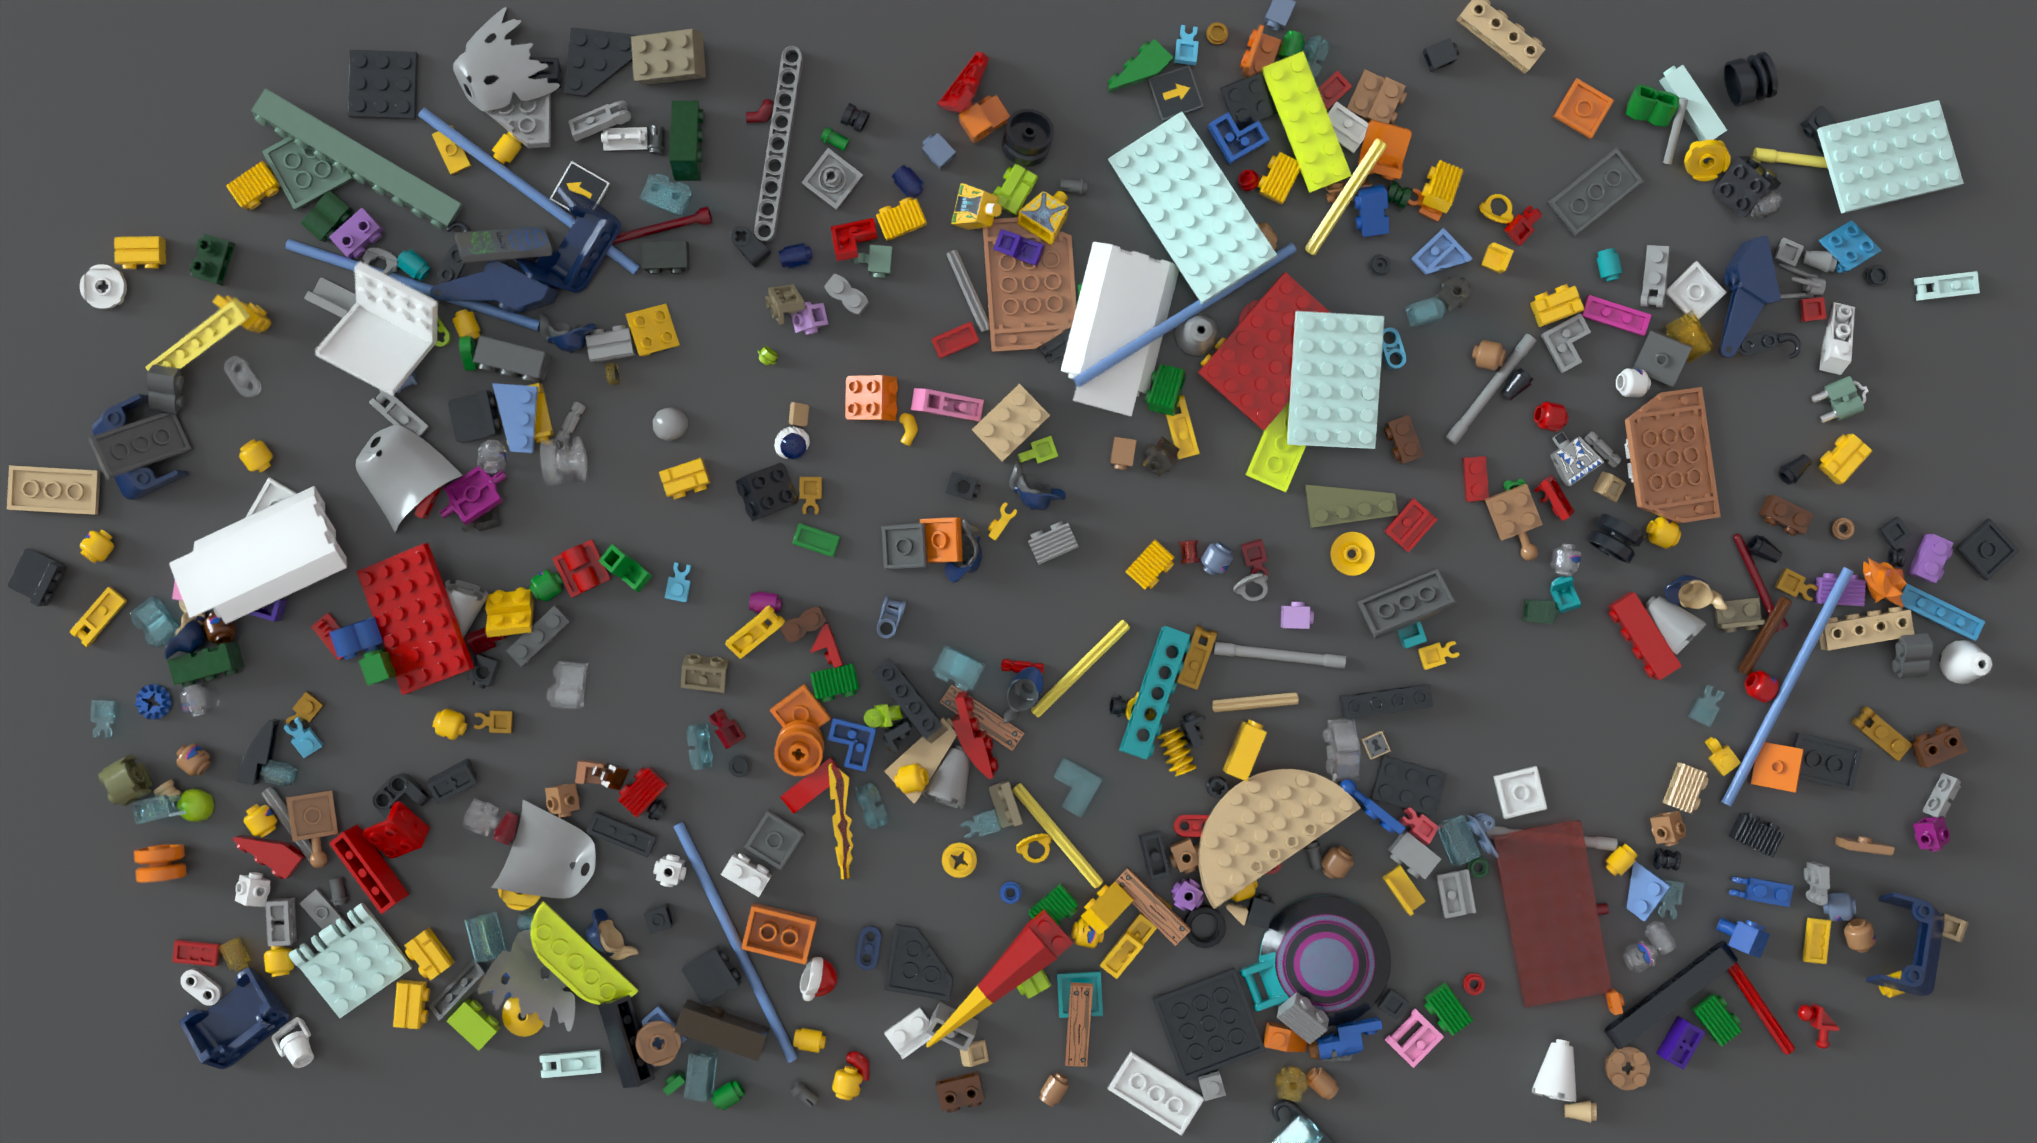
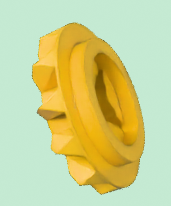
M961 842L950 844L943 852V868L953 877H966L976 867V853L968 844ZM964 852L963 860L968 865L960 863L954 868L956 860L951 855L959 856Z

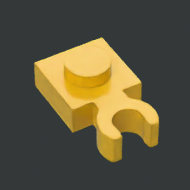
M1449 641L1442 648L1440 642L1418 648L1424 670L1446 664L1444 657H1458L1460 655L1459 652L1451 654L1449 651L1450 646L1455 645L1456 642Z

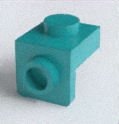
M1572 576L1558 577L1551 583L1550 592L1559 614L1581 607V602L1573 586L1574 579Z

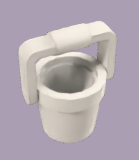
M296 1017L273 1034L272 1041L281 1057L286 1055L294 1068H302L314 1059L308 1038L311 1036V1033L303 1019ZM300 1025L302 1031L291 1033L281 1042L279 1041L281 1037L293 1030L295 1026Z

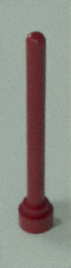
M708 206L702 207L693 215L620 233L613 244L694 223L708 225L713 223Z
M1735 534L1733 540L1768 615H1770L1775 606L1742 535ZM1783 618L1775 632L1789 626L1785 618Z

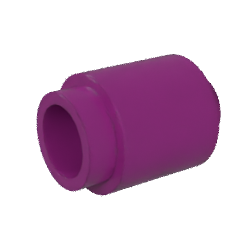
M760 591L751 593L749 610L760 614L766 606L770 605L774 609L775 614L781 612L782 599H779V594Z

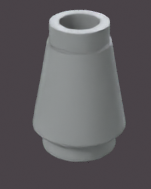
M1805 251L1803 263L1828 273V271L1834 272L1837 259L1829 251Z

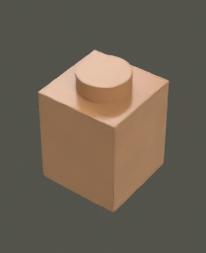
M1114 437L1110 464H1115L1114 469L1127 470V467L1133 466L1137 440Z

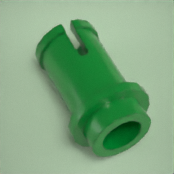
M826 127L820 137L824 144L827 142L843 152L850 141L849 138L833 131L832 127L830 129Z

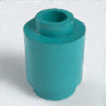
M1615 248L1597 252L1598 258L1596 259L1601 279L1606 278V282L1620 279L1619 275L1623 274L1619 254L1616 253Z
M412 249L409 251L404 250L397 258L399 261L397 266L414 280L422 281L431 271L428 262Z

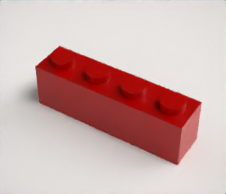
M1628 592L1608 605L1610 618L1614 623H1619L1622 628L1620 630L1621 635L1627 642L1630 641L1633 645L1632 652L1638 660L1641 659L1645 664L1644 671L1649 678L1661 680L1682 667L1635 592Z
M358 824L345 830L329 843L381 914L393 908L410 895L373 844L363 836V831Z

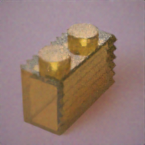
M1693 310L1666 325L1667 336L1692 346L1687 358L1688 363L1715 348Z

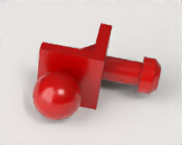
M1812 1003V1007L1802 1005L1798 1009L1799 1018L1803 1021H1811V1026L1820 1029L1819 1040H1816V1045L1819 1048L1827 1049L1830 1047V1042L1828 1041L1829 1030L1839 1031V1026L1825 1012L1824 1007Z

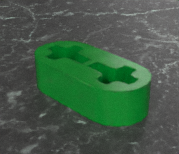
M460 336L459 349L465 371H477L478 363L473 362L476 352L474 339L472 336Z

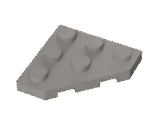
M512 92V98L508 106L485 111L526 147H551V93L536 99L523 101L518 98L515 92Z

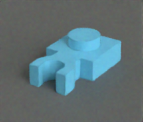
M1181 25L1180 37L1182 39H1177L1174 63L1196 66L1199 42L1193 40L1197 35L1198 27L1193 26L1192 33L1187 34L1185 32V25Z
M674 562L673 570L675 577L668 578L665 598L687 602L691 581L686 580V576L690 573L692 565L687 564L686 570L680 572L678 569L680 563Z
M298 716L294 721L298 725L297 728H291L287 723L284 725V729L288 734L294 736L291 738V743L301 756L305 758L320 749L323 743L310 727L307 729L303 728L302 720Z

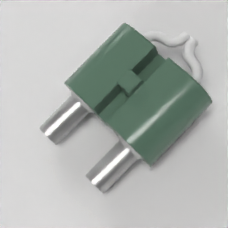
M1847 376L1824 386L1825 391L1811 396L1813 403L1826 398L1831 402L1833 411L1820 416L1821 422L1825 423L1835 418L1841 421L1865 411L1863 404L1866 402V393L1869 391L1866 386H1861L1859 382L1853 381L1850 376ZM1855 385H1857L1861 390H1864L1862 394V401L1860 396H1858L1857 389Z

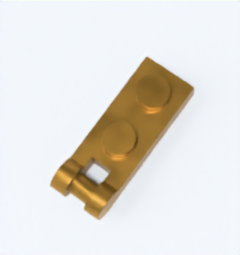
M1196 625L1191 639V646L1188 653H1186L1183 661L1184 666L1178 675L1177 683L1198 690L1218 633L1217 631H1208L1203 629V626ZM1200 637L1207 639L1205 646L1198 644Z
M1864 706L1858 718L1855 717L1851 724L1895 761H1900L1913 744L1881 719L1872 709ZM1870 719L1872 722L1867 727L1865 722Z

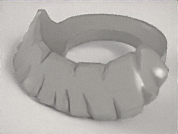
M372 247L365 251L362 258L364 264L369 266L371 261L381 258L387 264L386 269L381 271V273L389 276L391 272H397L399 262L396 256L388 250Z
M1264 574L1246 576L1234 586V592L1237 595H1242L1249 601L1261 600L1268 592V576ZM1254 581L1263 587V592L1259 596H1250L1245 591V585Z

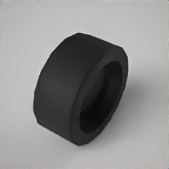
M1200 905L1198 908L1194 907L1192 911L1190 910L1187 913L1184 922L1192 929V922L1196 916L1209 914L1217 921V931L1209 939H1200L1191 930L1186 935L1188 940L1200 948H1210L1217 945L1224 937L1226 930L1225 920L1221 913L1208 905Z

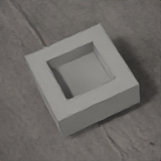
M1784 237L1781 239L1773 259L1795 267L1804 246Z

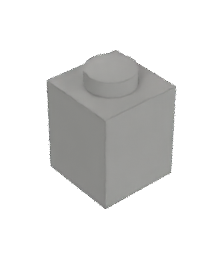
M1218 1069L1197 1076L1205 1101L1226 1096Z

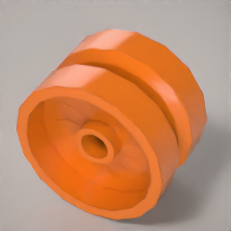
M795 720L787 723L780 730L776 740L775 760L778 766L785 773L793 776H805L813 773L820 766L823 759L825 738L821 730L815 724L806 720Z
M160 844L133 850L136 863L149 864L135 870L137 882L164 881L187 876L186 864L171 862L185 857L184 844Z

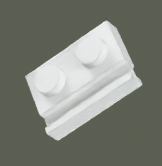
M1336 101L1328 116L1339 144L1354 154L1364 140L1368 123Z
M921 1007L884 1032L902 1059L933 1037L926 1033L930 1020Z

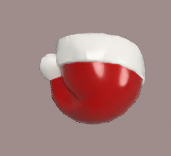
M823 957L812 958L801 976L800 991L805 1001H811L814 997L824 996L830 993L837 985L838 976L836 969Z

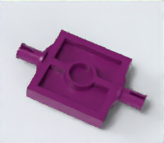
M480 464L444 488L449 497L450 505L439 511V513L445 519L456 512L463 523L468 525L503 502L496 484L506 479V474L501 470L491 477Z

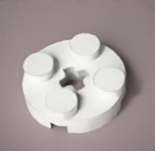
M105 264L89 268L90 270L80 280L82 297L91 306L99 309H111L122 304L127 292V283L123 273ZM103 281L108 284V289L104 293L98 289V286L102 285Z

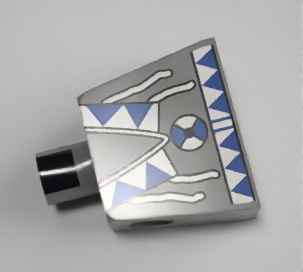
M1562 431L1552 438L1559 449L1550 456L1565 487L1571 486L1604 463L1599 455L1581 437H1575L1569 441Z

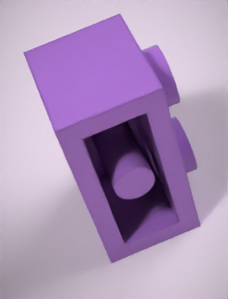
M361 208L329 238L346 257L353 259L354 257L359 258L366 251L365 248L370 243H376L382 237L381 233L385 230L366 209Z
M1924 534L1907 574L1926 583H1937V580L1939 581L1944 574L1943 567L1946 560H1949L1953 553L1952 546L1954 542L1935 534Z

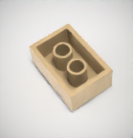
M1018 384L972 431L1003 462L1050 415Z

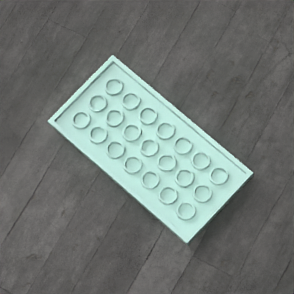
M1182 111L1108 158L1110 165L1201 304H1204L1277 257L1276 252Z

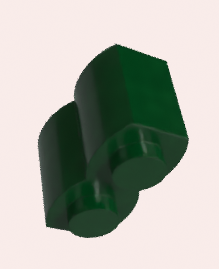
M329 190L305 216L301 224L320 241H331L329 236L341 224H344L352 217L353 208L336 193Z

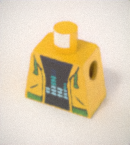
M961 183L951 224L966 230L991 227L994 216H999L1002 211L1001 205L998 203V196Z

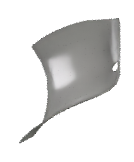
M393 425L375 433L356 459V469L360 478L379 504L395 534L403 518L424 498L447 482L463 476L424 439L399 425ZM377 437H381L380 442L371 448L372 442ZM382 450V455L380 457L376 456V453Z
M523 800L522 813L515 840L504 868L491 888L548 898L565 899L576 896L595 872V844L590 836L581 829ZM571 862H576L574 869L570 868ZM589 863L590 869L588 874L582 876L581 869L583 865Z

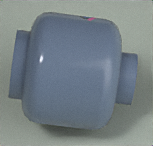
M1219 541L1217 544L1211 543L1201 557V562L1204 565L1203 569L1211 575H1215V573L1224 574L1234 559L1232 549Z
M1848 892L1830 893L1827 896L1828 902L1823 905L1824 914H1829L1830 920L1848 921L1853 918V915H1856L1855 897H1851Z

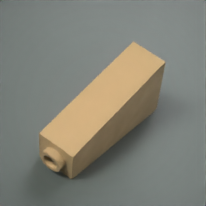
M944 717L940 719L948 731L931 744L921 736L885 769L884 772L894 783V777L897 775L898 769L901 766L914 763L925 767L929 780L931 779L957 736L950 717L947 720ZM923 791L905 795L915 803Z

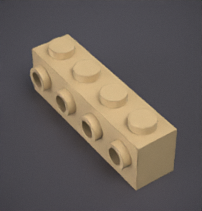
M1471 0L1456 20L1524 74L1527 73L1545 51V48L1542 47V42L1535 37L1531 38L1528 36L1521 25L1513 24L1509 21L1508 16L1503 11L1495 10L1491 7L1489 0Z
M1896 606L1888 608L1889 612L1881 613V610L1867 611L1866 616L1859 617V613L1845 615L1846 619L1838 620L1837 617H1830L1819 638L1821 650H1834L1899 639L1904 635H1914L1911 610Z

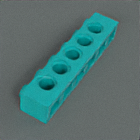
M1168 626L1161 628L1119 748L1120 752L1142 760H1147L1148 756H1152L1155 749V744H1153L1155 735L1159 736L1162 729V724L1160 723L1162 715H1166L1170 703L1167 702L1169 695H1173L1177 686V682H1174L1176 675L1181 673L1184 666L1182 661L1183 655L1188 653L1191 646L1189 634ZM1169 646H1172L1176 651L1174 658H1169L1166 654ZM1161 667H1165L1168 670L1169 674L1166 679H1162L1159 676ZM1155 687L1161 691V697L1158 700L1152 697V690ZM1148 708L1154 712V717L1150 721L1144 716L1145 710ZM1140 729H1144L1147 733V738L1143 742L1137 738V733Z

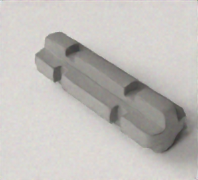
M574 402L571 407L572 411L568 413L561 426L562 430H559L556 436L557 440L563 443L568 442L571 437L570 433H573L581 418L579 417L580 414H583L586 408L585 405Z
M1593 431L1589 432L1585 436L1584 441L1589 446L1592 445V449L1603 460H1607L1609 466L1615 468L1619 465L1621 458L1616 453L1613 454V450L1602 439L1599 440V436Z

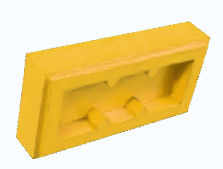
M439 131L432 134L451 175L472 166L464 149Z
M1807 917L1802 961L1827 964L1831 920Z

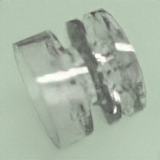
M580 436L573 437V442H571L569 437L564 438L563 448H561L558 439L541 441V466L547 486L563 484L564 474L567 475L570 483H575L576 477L579 482L586 481L588 460L586 449Z

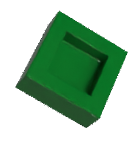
M683 1071L678 1075L673 1073L665 1080L667 1084L663 1090L668 1096L686 1082L688 1077Z

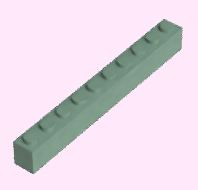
M266 88L251 110L255 117L254 120L262 126L266 127L268 124L275 128L274 132L283 138L288 136L294 139L293 143L304 150L306 148L314 151L313 155L320 160L325 161L328 159L334 163L333 167L343 173L345 171L353 174L352 177L361 184L369 183L378 194L383 196L386 193L392 197L391 200L401 207L404 205L412 209L411 212L419 218L425 216L431 220L430 223L440 230L443 227L447 229L462 210V205L458 201Z

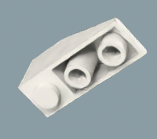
M1833 302L1821 349L1820 370L1841 375L1851 363L1855 307Z

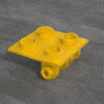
M667 304L625 314L639 356H648L653 352L680 345Z

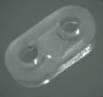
M237 356L230 357L225 362L224 370L238 392L245 397L258 395L261 390V382L247 361ZM237 364H240L241 370L239 372L235 371V366ZM250 382L253 383L252 390H248L247 385Z

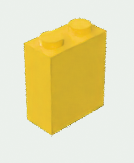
M1250 719L1248 723L1242 721L1222 770L1244 781L1248 780L1267 733L1262 729L1263 725Z

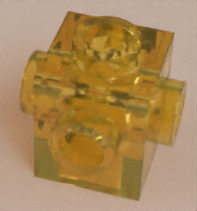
M1288 1066V1069L1282 1068L1281 1074L1277 1073L1275 1086L1278 1087L1277 1095L1279 1098L1301 1102L1302 1093L1306 1092L1308 1087V1079H1305L1306 1076L1304 1072H1301V1068Z

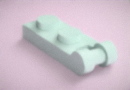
M1977 271L1914 279V286H1917L1918 294H1915L1916 301L1980 293ZM1926 284H1932V292L1927 293Z
M601 1049L539 1055L543 1067L541 1078L602 1073L603 1071ZM551 1062H556L557 1069H551Z

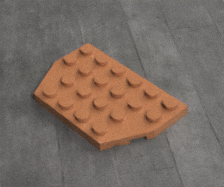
M1018 217L994 219L991 227L983 228L992 352L1037 349L1072 328L1077 308L1072 235L1059 232L1056 240L1051 245L1018 225ZM1003 229L1043 244L1045 248L1038 266L1025 263L993 250L1000 230Z
M1698 387L1659 393L1625 419L1637 508L1676 523L1721 517L1703 389Z

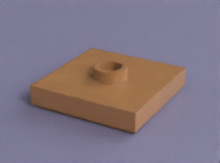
M1859 836L1858 839L1836 837L1835 844L1848 850L1891 856L1894 854L1893 846L1872 841V838Z

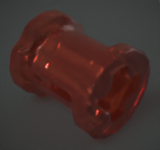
M1198 540L1179 542L1182 548L1181 564L1200 562L1197 555Z

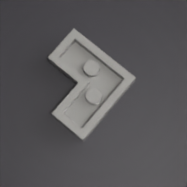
M1581 313L1541 334L1561 373L1582 363L1572 342L1591 333Z

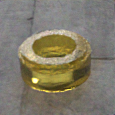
M608 363L605 367L608 383L610 385L619 384L620 372L617 363Z

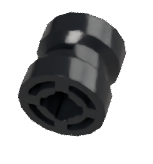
M849 103L840 123L846 126L851 125L855 131L861 133L870 113L865 110L860 111L855 105Z

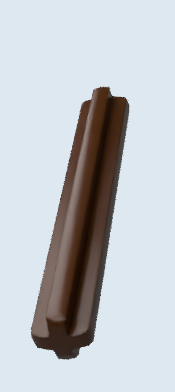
M1782 596L1778 600L1739 665L1738 670L1745 675L1751 673L1792 605L1790 599Z

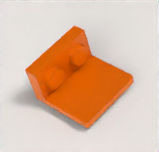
M1261 24L1258 30L1253 29L1247 44L1248 47H1251L1250 51L1246 50L1240 67L1243 68L1242 75L1250 76L1262 71V67L1274 63L1281 39L1262 33L1264 26Z

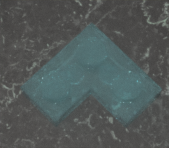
M1063 758L1053 776L1072 787L1062 807L1082 817L1102 778Z

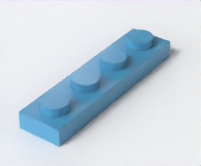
M1906 584L1901 590L1903 593L1900 595L1906 609L1972 641L1977 640L1986 621L1909 584Z

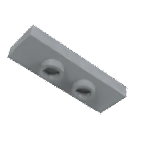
M318 888L299 903L322 930L332 923L338 928L336 920L342 918L351 930L353 929Z

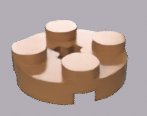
M660 1020L651 1021L637 1032L635 1042L637 1053L640 1058L655 1066L666 1065L676 1057L675 1055L678 1053V1049H680V1035L674 1033L675 1028L668 1022ZM656 1037L664 1040L660 1049L652 1045Z
M1627 1045L1622 1049L1615 1048V1051L1608 1055L1605 1060V1073L1611 1083L1622 1090H1634L1644 1086L1650 1074V1063L1647 1056L1631 1045ZM1626 1062L1633 1066L1629 1073L1622 1070V1066H1626Z

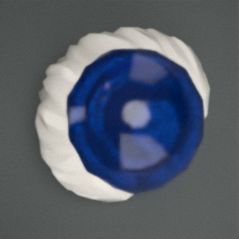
M796 426L783 428L775 439L774 447L776 453L785 459L800 458L810 445L809 435L803 429Z

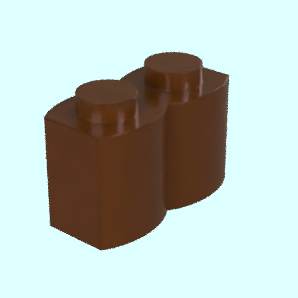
M821 606L806 610L800 617L788 620L780 629L787 642H794L803 638L808 631L821 628L828 619Z

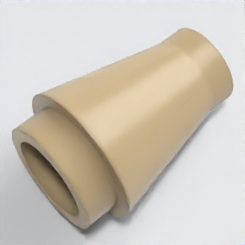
M1585 1101L1565 1104V1118H1573L1590 1123L1591 1121H1596V1103Z

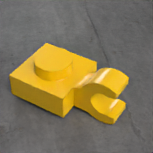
M1006 502L1001 506L1000 512L1002 516L999 521L994 519L987 529L990 531L988 536L995 541L1010 519L1017 513V510L1014 509L1011 514H1006L1005 507L1008 504Z
M1713 737L1705 741V744L1713 753L1709 760L1722 776H1725L1741 764L1728 745L1722 747L1716 738L1713 739Z

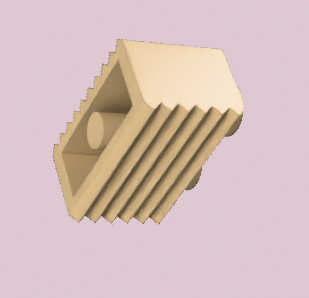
M1678 762L1663 803L1692 814L1693 810L1696 811L1700 805V798L1698 797L1701 789L1704 790L1708 784L1707 772Z

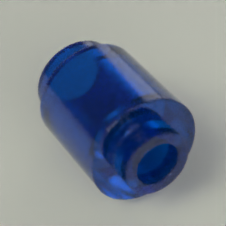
M902 165L892 175V178L895 180L894 183L907 197L913 196L915 198L924 190L922 187L924 182L910 167L907 168L905 165Z
M805 243L784 247V250L779 251L783 268L788 267L790 269L810 264L809 259H813L811 247L806 246Z

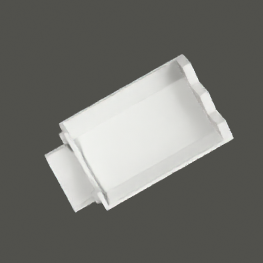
M1093 242L1061 371L1069 374L1068 378L1073 379L1166 321L1179 273L1178 267L1166 260H1155L1149 258V255L1135 251H1125L1118 246ZM1163 336L1081 387L1077 386L1073 400L1132 416L1136 397H1139V394L1146 395L1147 390L1150 389L1151 377L1155 369Z
M313 486L195 541L194 549L191 553L169 564L189 617L192 618L213 608L216 616L222 618L225 624L347 568V557L336 541V529L325 513V502L316 487Z

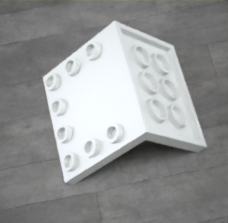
M359 262L355 266L356 303L315 350L316 356L393 396L437 342V301Z

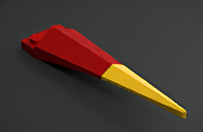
M1045 909L1027 923L977 987L927 1042V1047L944 1038L1057 960V957L1073 944L1072 939Z

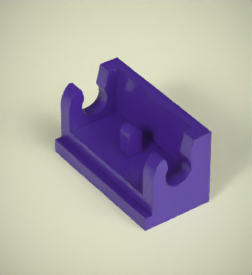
M1677 1016L1656 1054L1684 1070L1703 1038L1705 1031Z

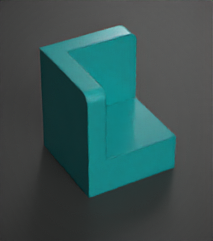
M1421 622L1397 631L1403 648H1409L1427 641Z

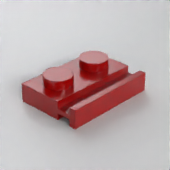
M1413 498L1384 532L1405 549L1406 552H1410L1438 519Z

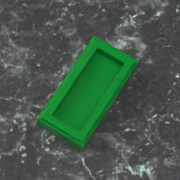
M799 523L792 544L834 558L841 537Z

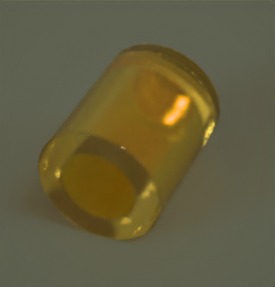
M240 937L218 946L229 970L234 969L235 972H238L248 967L247 962L250 961V958Z

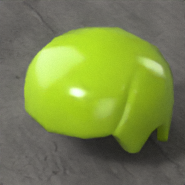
M193 788L185 790L179 796L177 811L187 821L201 822L207 820L212 815L215 804L209 793Z

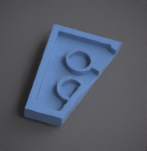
M492 383L509 450L511 452L534 453L538 387Z

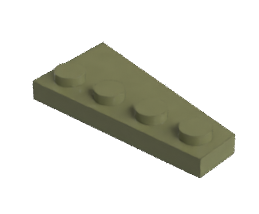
M1304 485L1311 528L1398 515L1395 493Z

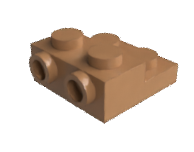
M1364 69L1347 109L1369 122L1376 120L1393 125L1398 115L1395 109L1398 104L1402 105L1406 98L1407 92H1404L1406 86L1388 77L1383 78Z

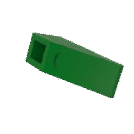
M1155 39L1151 43L1146 41L1138 50L1140 54L1135 59L1131 57L1123 65L1125 70L1120 75L1115 73L1108 81L1110 85L1107 91L1113 92L1158 76L1172 62L1173 56Z

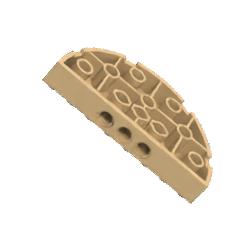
M1278 769L1266 771L1237 784L1212 810L1206 820L1199 842L1198 868L1201 883L1213 909L1361 807L1336 783L1318 774L1303 770Z

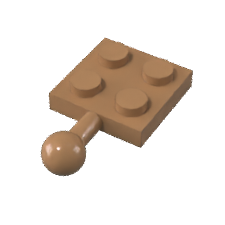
M1525 483L1485 499L1500 540L1518 535L1522 544V558L1527 561L1536 559L1538 548L1530 543L1526 531L1543 524L1527 484Z
M332 790L286 797L292 841L311 839L313 853L309 858L310 864L315 868L324 867L328 858L322 851L320 837L338 834Z

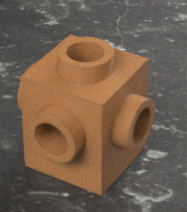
M576 783L545 788L546 805L549 813L558 814V817H566L572 815L571 811L580 809Z
M1680 811L1660 813L1650 818L1652 834L1655 837L1656 844L1665 843L1666 846L1679 844L1678 840L1686 837V827L1682 821Z
M1189 837L1169 845L1172 852L1169 859L1173 868L1178 867L1179 871H1184L1185 874L1197 869V865H1199L1198 845L1193 846ZM1183 855H1189L1187 859H1182Z

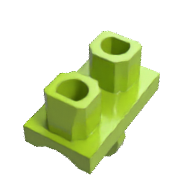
M888 704L874 705V709H869L864 715L866 725L872 728L878 726L890 727L893 726L892 721L902 719L900 707L895 705L888 707Z

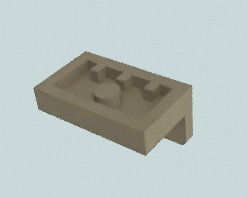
M794 284L768 288V296L765 297L766 307L771 310L772 318H776L779 325L784 324L783 313L794 314L800 310H805V301Z
M1757 597L1724 601L1727 606L1726 610L1714 608L1716 628L1723 629L1724 632H1736L1737 627H1745V630L1759 629V625L1765 624V620L1761 619L1760 600Z
M685 655L682 663L681 688L724 693L729 660L717 656Z
M1009 780L989 786L988 789L1001 827L1005 828L1011 825L1015 827L1023 824Z

